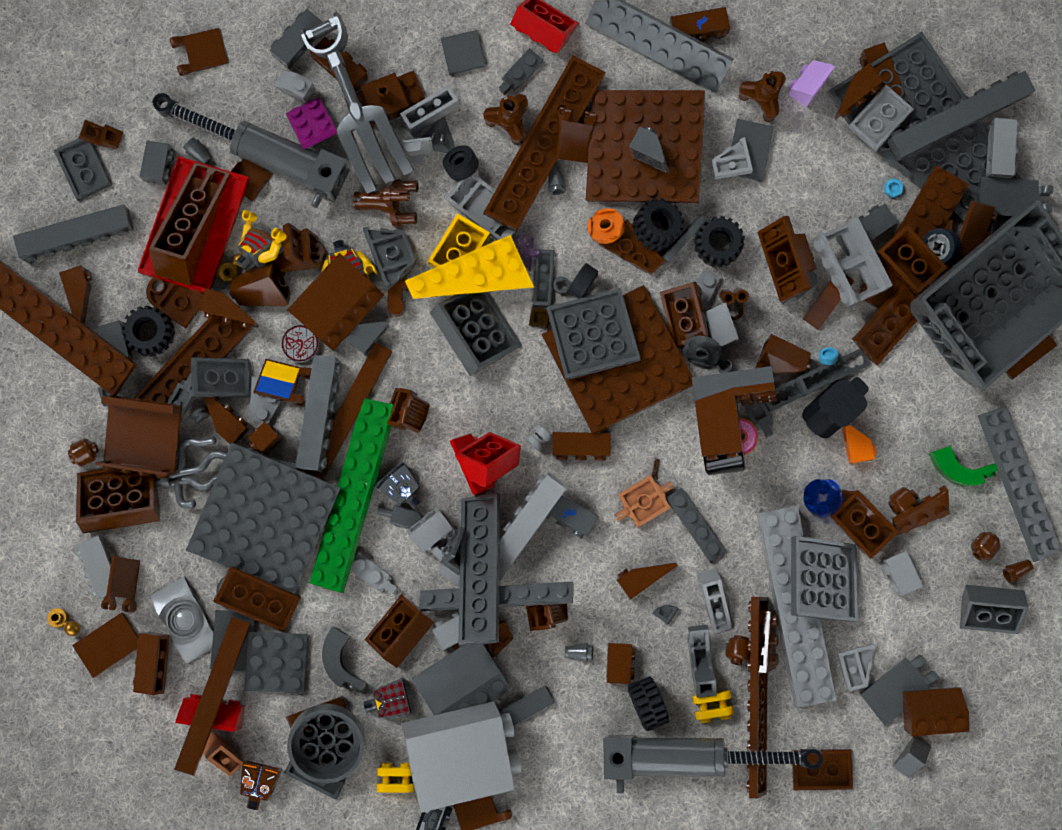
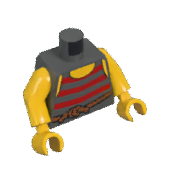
M244 210L242 218L247 222L244 224L241 240L237 244V248L242 255L236 262L243 269L250 263L260 268L268 262L276 260L277 256L284 251L280 242L286 239V234L279 228H274L272 233H269L257 224L252 225L257 220V215Z
M344 240L333 242L335 252L327 255L328 259L324 261L321 270L322 272L340 253L366 278L369 279V274L372 272L376 275L378 274L370 259L361 251H355L353 247L346 249Z

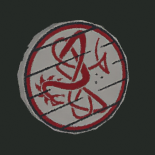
M304 325L292 326L282 336V351L293 362H308L319 351V338Z

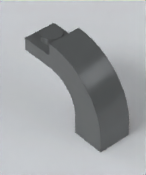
M708 625L688 627V649L697 698L716 696V679L711 662Z
M333 626L328 632L322 648V660L326 673L340 688L347 682L350 689L356 692L358 690L363 691L367 683L351 674L342 662L343 648L351 636Z

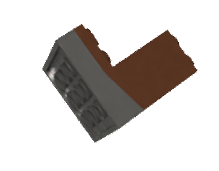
M772 366L692 377L701 453L708 476L745 471V451L738 403L745 406L754 404L753 401H757L758 404L777 401Z

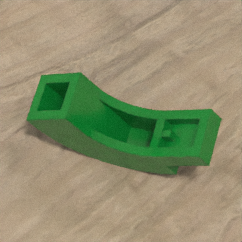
M951 446L928 453L938 473L946 480L957 485L975 486L984 484V478L995 476V471H998L996 463L978 469L963 467L957 461Z

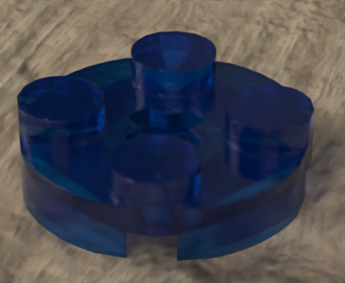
M815 479L804 490L803 500L806 509L811 514L820 518L833 515L843 503L841 489L831 479ZM821 494L824 496L825 494H827V500L819 501V495Z

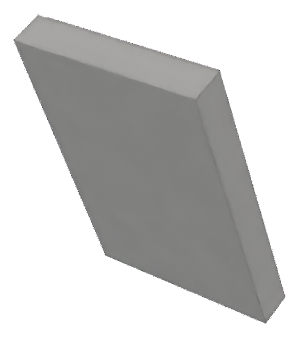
M885 85L848 125V128L876 152L910 115L914 108L888 85Z

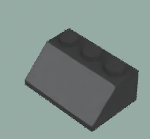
M966 585L961 602L960 628L1018 634L1028 610L1025 591Z

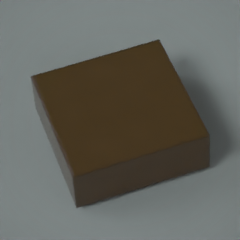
M532 307L529 326L548 329L549 316L547 309Z

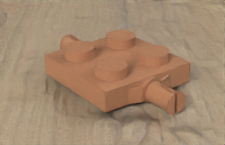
M649 475L618 494L623 504V510L614 514L615 518L622 514L616 520L620 521L628 516L633 520L637 528L671 508L666 501L664 493L673 489L674 486L669 481L660 487L655 483L652 476Z

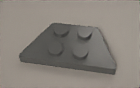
M363 227L364 235L387 291L417 265L416 259L404 230L391 231L380 228V231L369 230V227Z

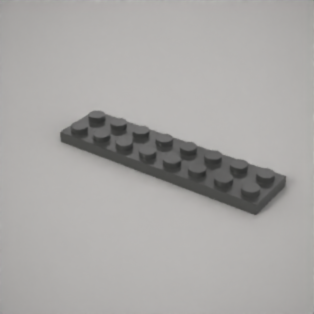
M595 0L585 22L586 25L715 93L720 88L734 60L732 57L623 0Z
M1007 406L978 415L1032 561H1040L1062 551Z
M498 493L462 498L461 526L465 528L460 546L458 645L461 647L499 642L500 495Z

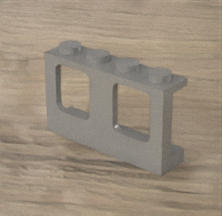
M858 217L831 231L822 232L812 239L815 249L822 258L824 267L828 269L831 275L832 283L837 287L840 298L847 308L893 286ZM836 237H842L850 252V256L839 261L828 243L829 240ZM855 270L860 272L867 286L866 291L857 295L854 294L845 276Z

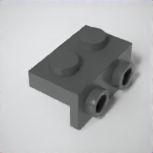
M462 526L449 533L447 537L448 542L442 551L443 556L440 562L457 575H460V546L465 530Z

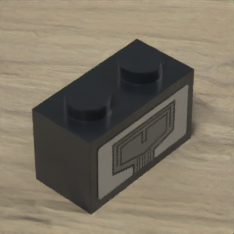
M446 806L422 812L416 830H445L446 828L442 827L444 820H449L453 809Z

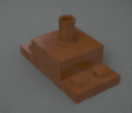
M414 70L398 77L394 72L361 85V91L356 93L363 107H383L389 120L401 117L400 113L425 99ZM375 121L371 122L373 127L377 126Z
M783 216L759 230L757 233L780 302H786L812 288L808 273L817 268L805 233H794L789 216Z

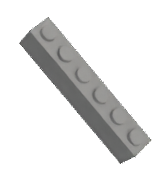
M550 472L546 476L542 475L536 483L539 487L535 492L530 491L525 498L528 502L524 508L520 506L514 514L516 516L514 522L511 523L509 521L503 529L505 534L500 538L499 582L568 487V485Z

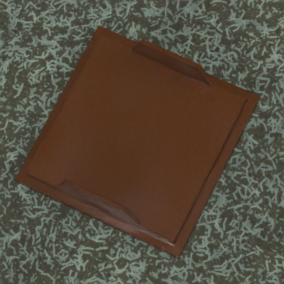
M245 159L237 162L230 171L249 178L244 196L252 202L273 176L261 166Z

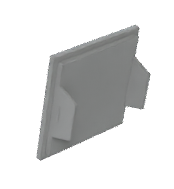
M431 137L400 141L410 163L422 162L424 154H431L433 152Z

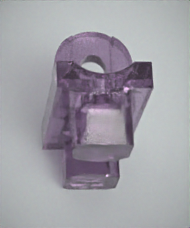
M520 234V238H515L513 241L517 250H519V255L527 272H531L532 258L541 257V251L533 249L534 238L528 237L526 234Z

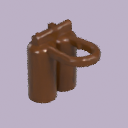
M736 288L733 292L724 289L719 294L720 300L726 303L728 308V305L732 304L735 300L738 301L739 314L731 316L732 320H738L742 317L743 303L749 298L748 292L742 288Z

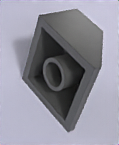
M639 127L629 146L634 158L668 173L669 168L659 137L656 134L657 132L649 127H646V129Z

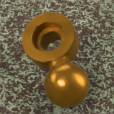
M241 253L233 257L232 263H222L218 266L217 276L221 281L231 282L237 277V268L241 269V267L237 264L236 260L242 255ZM225 269H227L228 274L226 276L223 273Z
M54 608L48 613L47 621L50 626L54 628L64 627V631L68 636H75L79 633V623L69 621V615L64 609ZM58 614L59 619L55 621L54 617Z

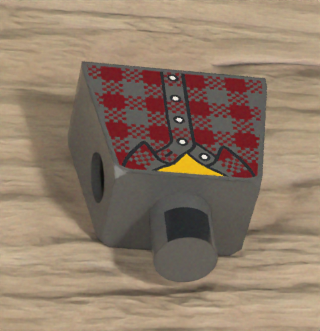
M403 678L373 690L374 699L364 701L366 713L377 710L379 718L401 717L412 714Z

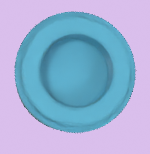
M890 179L884 185V192L890 198L899 197L904 190L903 183L898 179Z
M827 347L819 352V361L822 364L832 365L839 359L838 351L835 348Z

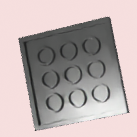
M621 288L546 307L566 380L640 361V355Z
M801 536L791 537V616L858 622L856 544Z

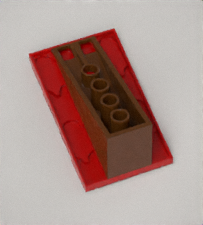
M178 156L141 258L138 273L148 275L149 277H156L204 293L205 289L211 290L217 276V268L222 261L239 213V208L246 193L249 178Z

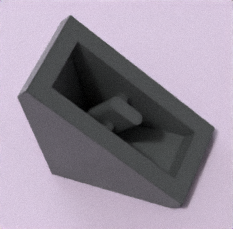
M913 736L893 764V767L907 778H910L925 765L931 746L918 736Z

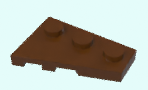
M945 485L939 488L940 492L933 497L928 495L923 498L924 502L919 506H911L905 512L892 518L893 526L899 531L897 535L907 533L914 528L924 526L931 521L944 518L950 514L949 492Z

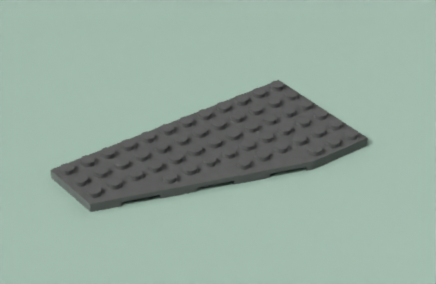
M920 32L871 63L872 67H874L886 58L891 57L894 70L898 74L902 87L895 84L890 88L899 87L902 91L900 97L914 108L895 131L899 129L904 131L908 129V125L915 121L921 123L925 121L924 118L929 114L935 113L937 115L941 113L942 108L950 104L953 107L958 104L957 101L966 97L923 32ZM883 69L879 72V75H881L883 71H887L891 74V79L889 81L882 82L883 84H888L893 80V73L889 69ZM854 75L827 92L837 108H839L848 84ZM878 92L874 95L868 94L865 97L867 100L859 107L854 105L851 108L852 112L845 117L848 124L857 117ZM980 120L898 162L887 143L892 137L890 135L875 153L921 189L936 165L968 183V188L953 211V214L964 222L971 201H978L980 177H986L989 130L983 121ZM857 136V138H858L860 141H862L865 145H867L862 139H860V138ZM1016 172L1011 179H1021V177ZM996 217L995 223L991 222L989 230H992L991 234L1010 218Z

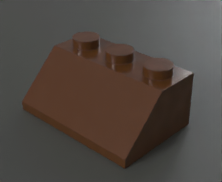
M975 200L971 201L959 235L961 251L957 259H963L990 236L992 231L989 230L990 223H995L998 212L995 211L996 206Z
M908 225L876 252L914 295L921 292L947 268Z
M401 594L364 640L384 660L398 668L434 624V621Z
M960 687L903 691L904 730L912 737L970 732L969 711Z

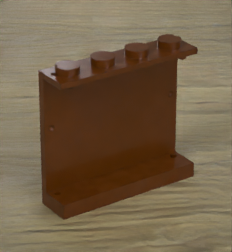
M102 396L101 404H107L109 407L104 461L96 462V465L103 466L104 470H115V468H118L123 473L138 471V475L149 476L150 473L156 474L157 478H167L169 475L175 474L182 405L122 396Z

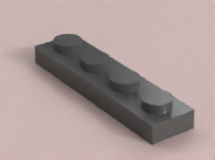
M682 488L666 498V501L709 562L726 551Z

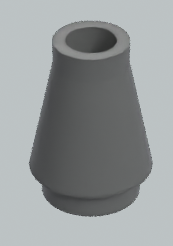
M193 137L184 145L185 153L200 163L207 164V161L211 160L199 139L196 140Z
M555 165L549 174L548 190L552 195H561L565 193L567 185L559 166Z
M584 643L565 646V658L584 662L592 661L593 645Z

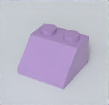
M815 60L810 65L805 64L800 71L801 77L799 79L795 78L790 84L789 88L791 90L788 95L807 107L828 80L835 66Z

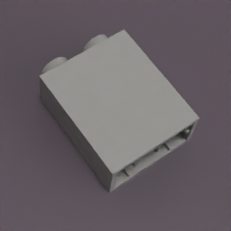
M494 701L401 723L420 813L515 790L512 775L521 773L520 761L516 749L507 751L505 741L506 738L515 736L510 713L500 715Z

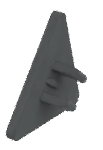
M445 117L437 120L421 137H431L434 151L448 153L451 149L455 148Z

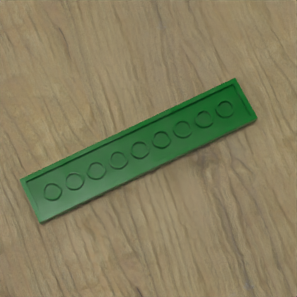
M364 398L337 485L341 488L328 516L310 578V584L340 593L345 591L392 426L387 424L393 404Z

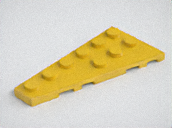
M511 235L405 280L413 299L534 288Z

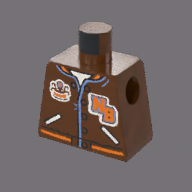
M248 760L243 762L240 795L249 797L247 808L258 810L260 800L268 801L282 772L281 768Z

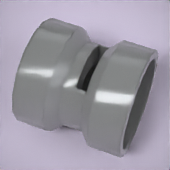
M538 425L535 428V432L529 434L526 440L537 451H540L544 443L549 442L552 436Z

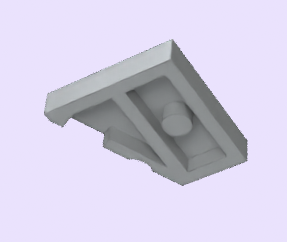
M745 137L711 160L715 180L752 173L753 169Z

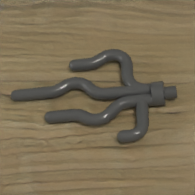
M195 437L186 438L178 447L179 465L176 473L169 475L167 478L156 479L155 485L156 487L162 486L164 489L174 487L177 504L184 509L194 508L196 506L195 500H184L182 485L190 484L201 491L211 489L217 475L213 476L206 483H201L189 475L203 472L215 458L224 460L227 452L220 450L212 451L204 457L200 465L186 468L185 450L189 445L206 447L217 442L214 437L202 440Z

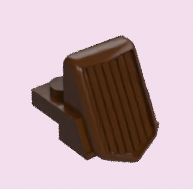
M290 223L284 224L283 232L286 234V239L280 242L284 251L277 256L278 270L281 272L321 268L328 253L322 243L318 241V236L307 228L300 231Z
M395 388L390 404H393V408L387 424L394 428L402 430L406 428L419 433L427 418L430 407L429 402L418 397V394L412 390Z
M567 603L526 606L530 631L555 628L556 624L567 622L568 620Z

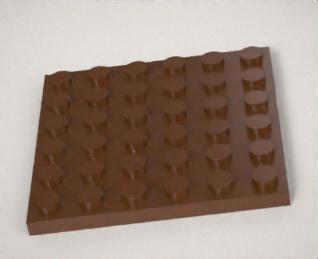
M596 90L592 97L591 111L596 113V119L593 124L592 139L588 152L585 200L591 202L646 203L655 198L660 201V198H662L665 202L670 201L672 203H699L705 90ZM639 127L645 129L649 127L657 132L656 134L659 137L669 168L668 173L634 158L629 146Z
M644 285L623 295L640 355V361L566 380L552 329L542 334L592 435L693 386V376Z

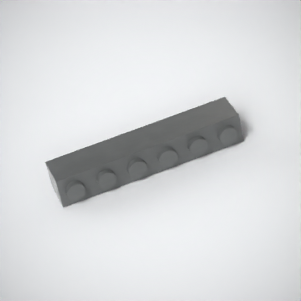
M122 204L13 236L18 257L24 261L26 260V262H33L39 256H54L57 251H71L74 249V246L78 245L89 246L93 244L92 241H106L116 234L124 236L134 229L129 210Z
M314 355L295 467L301 471L323 474V470L327 466L326 451L330 448L329 433L333 429L332 414L336 410L335 395L339 391L338 377L342 373V363L336 357Z

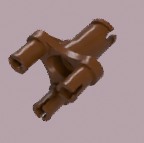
M770 71L767 74L766 72L761 80L754 82L745 81L739 88V99L742 101H747L748 99L755 101L763 110V119L766 122L773 121L779 114L778 95L786 81L784 73Z
M525 95L507 96L505 100L503 97L500 101V107L485 109L483 117L487 126L494 127L498 125L509 134L513 144L519 145V143H523L525 131L522 119L528 106V99Z
M395 179L388 188H382L380 191H372L368 194L366 191L354 192L353 197L357 198V201H353V207L355 210H381L392 223V226L417 224V213H401L399 211V201H409L410 197H407V195L410 196V192H418V180L402 181L401 179Z

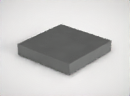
M477 30L441 38L449 75L486 67Z

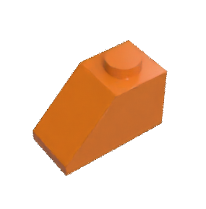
M851 425L842 427L849 464L874 460L877 450L875 444H872V440Z

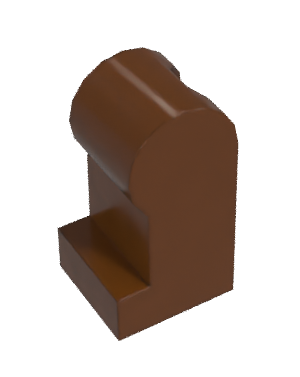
M399 280L388 290L387 308L394 317L401 316L405 311L403 290L408 291L405 280Z

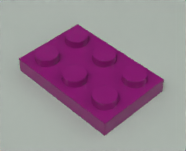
M319 97L285 113L303 150L337 134L336 128Z

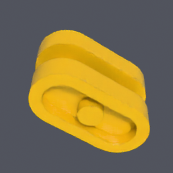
M731 690L716 691V696L697 698L696 695H693V704H699L700 710L695 711L696 720H700V723H707L716 717H719L720 720L731 719V715L735 714L733 705L727 706L726 701L732 698ZM719 701V707L708 709V702Z
M381 763V767H377V776H382V782L376 783V792H415L414 784L410 782L412 774L409 763H400L399 767H392L393 763ZM390 776H402V782H390Z

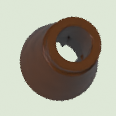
M1027 559L1006 565L1002 572L1007 582L1017 583L1032 571L1034 567L1031 561Z

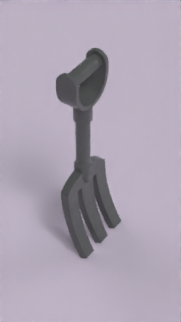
M336 11L333 13L334 17L307 31L302 29L300 34L311 52L320 58L328 60L331 70L334 71L349 106V114L341 121L336 131L361 184L368 194L376 190L377 186L360 152L353 134L354 131L359 135L385 184L394 181L395 177L382 151L371 122L375 121L403 174L406 175L414 171V168L394 131L386 110L380 106L363 107L358 100L341 55L347 45L348 33L341 16ZM338 28V37L332 46L323 50L314 48L312 41Z

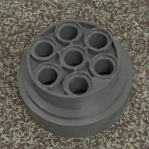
M320 704L308 708L296 718L291 727L287 743L290 762L300 775L313 782L333 783L346 778L358 767L363 756L364 732L359 720L349 710L334 704ZM323 715H328L331 718V720L326 722L323 721L321 717ZM344 723L347 724L349 728L346 730H342L339 728V725ZM306 726H312L314 728V731L307 732L304 728ZM329 734L332 736V739L324 740L322 736ZM348 743L350 747L344 749L340 747V744ZM313 745L316 749L308 751L306 746ZM330 753L333 755V758L326 759L323 755Z

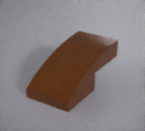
M85 120L78 138L95 145L118 149L123 131L106 124L102 127Z

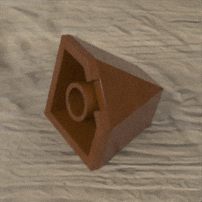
M277 259L268 262L263 267L259 268L255 265L233 279L229 289L230 296L236 300L239 306L289 305L291 293L289 286L285 287L283 276L286 275L285 272L278 270Z
M771 334L765 340L755 368L772 366L773 375L803 373L806 369L809 370L811 366V353Z

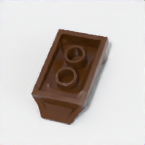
M697 282L660 292L670 335L678 348L683 349L686 340L693 336L709 337L701 302L702 290L697 285Z
M843 489L827 504L830 518L869 559L873 558L899 533L859 490L847 491Z

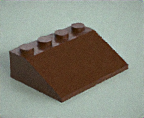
M339 253L287 311L334 351L385 294Z
M115 468V470L99 469L77 473L76 523L82 533L160 521L159 496L155 485L156 475L151 473L149 476L138 475V471L123 473L118 468Z

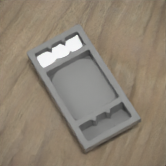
M475 174L459 181L445 198L461 214L490 232V236L495 240L508 235L512 237L516 232L483 214L496 190Z
M185 576L150 595L158 616L165 624L175 647L187 664L212 650L213 628Z

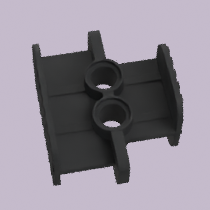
M855 377L851 381L841 379L833 382L803 410L802 417L807 427L821 438L831 437L841 427L849 425L866 409L867 400L864 395L869 391V387L859 377Z

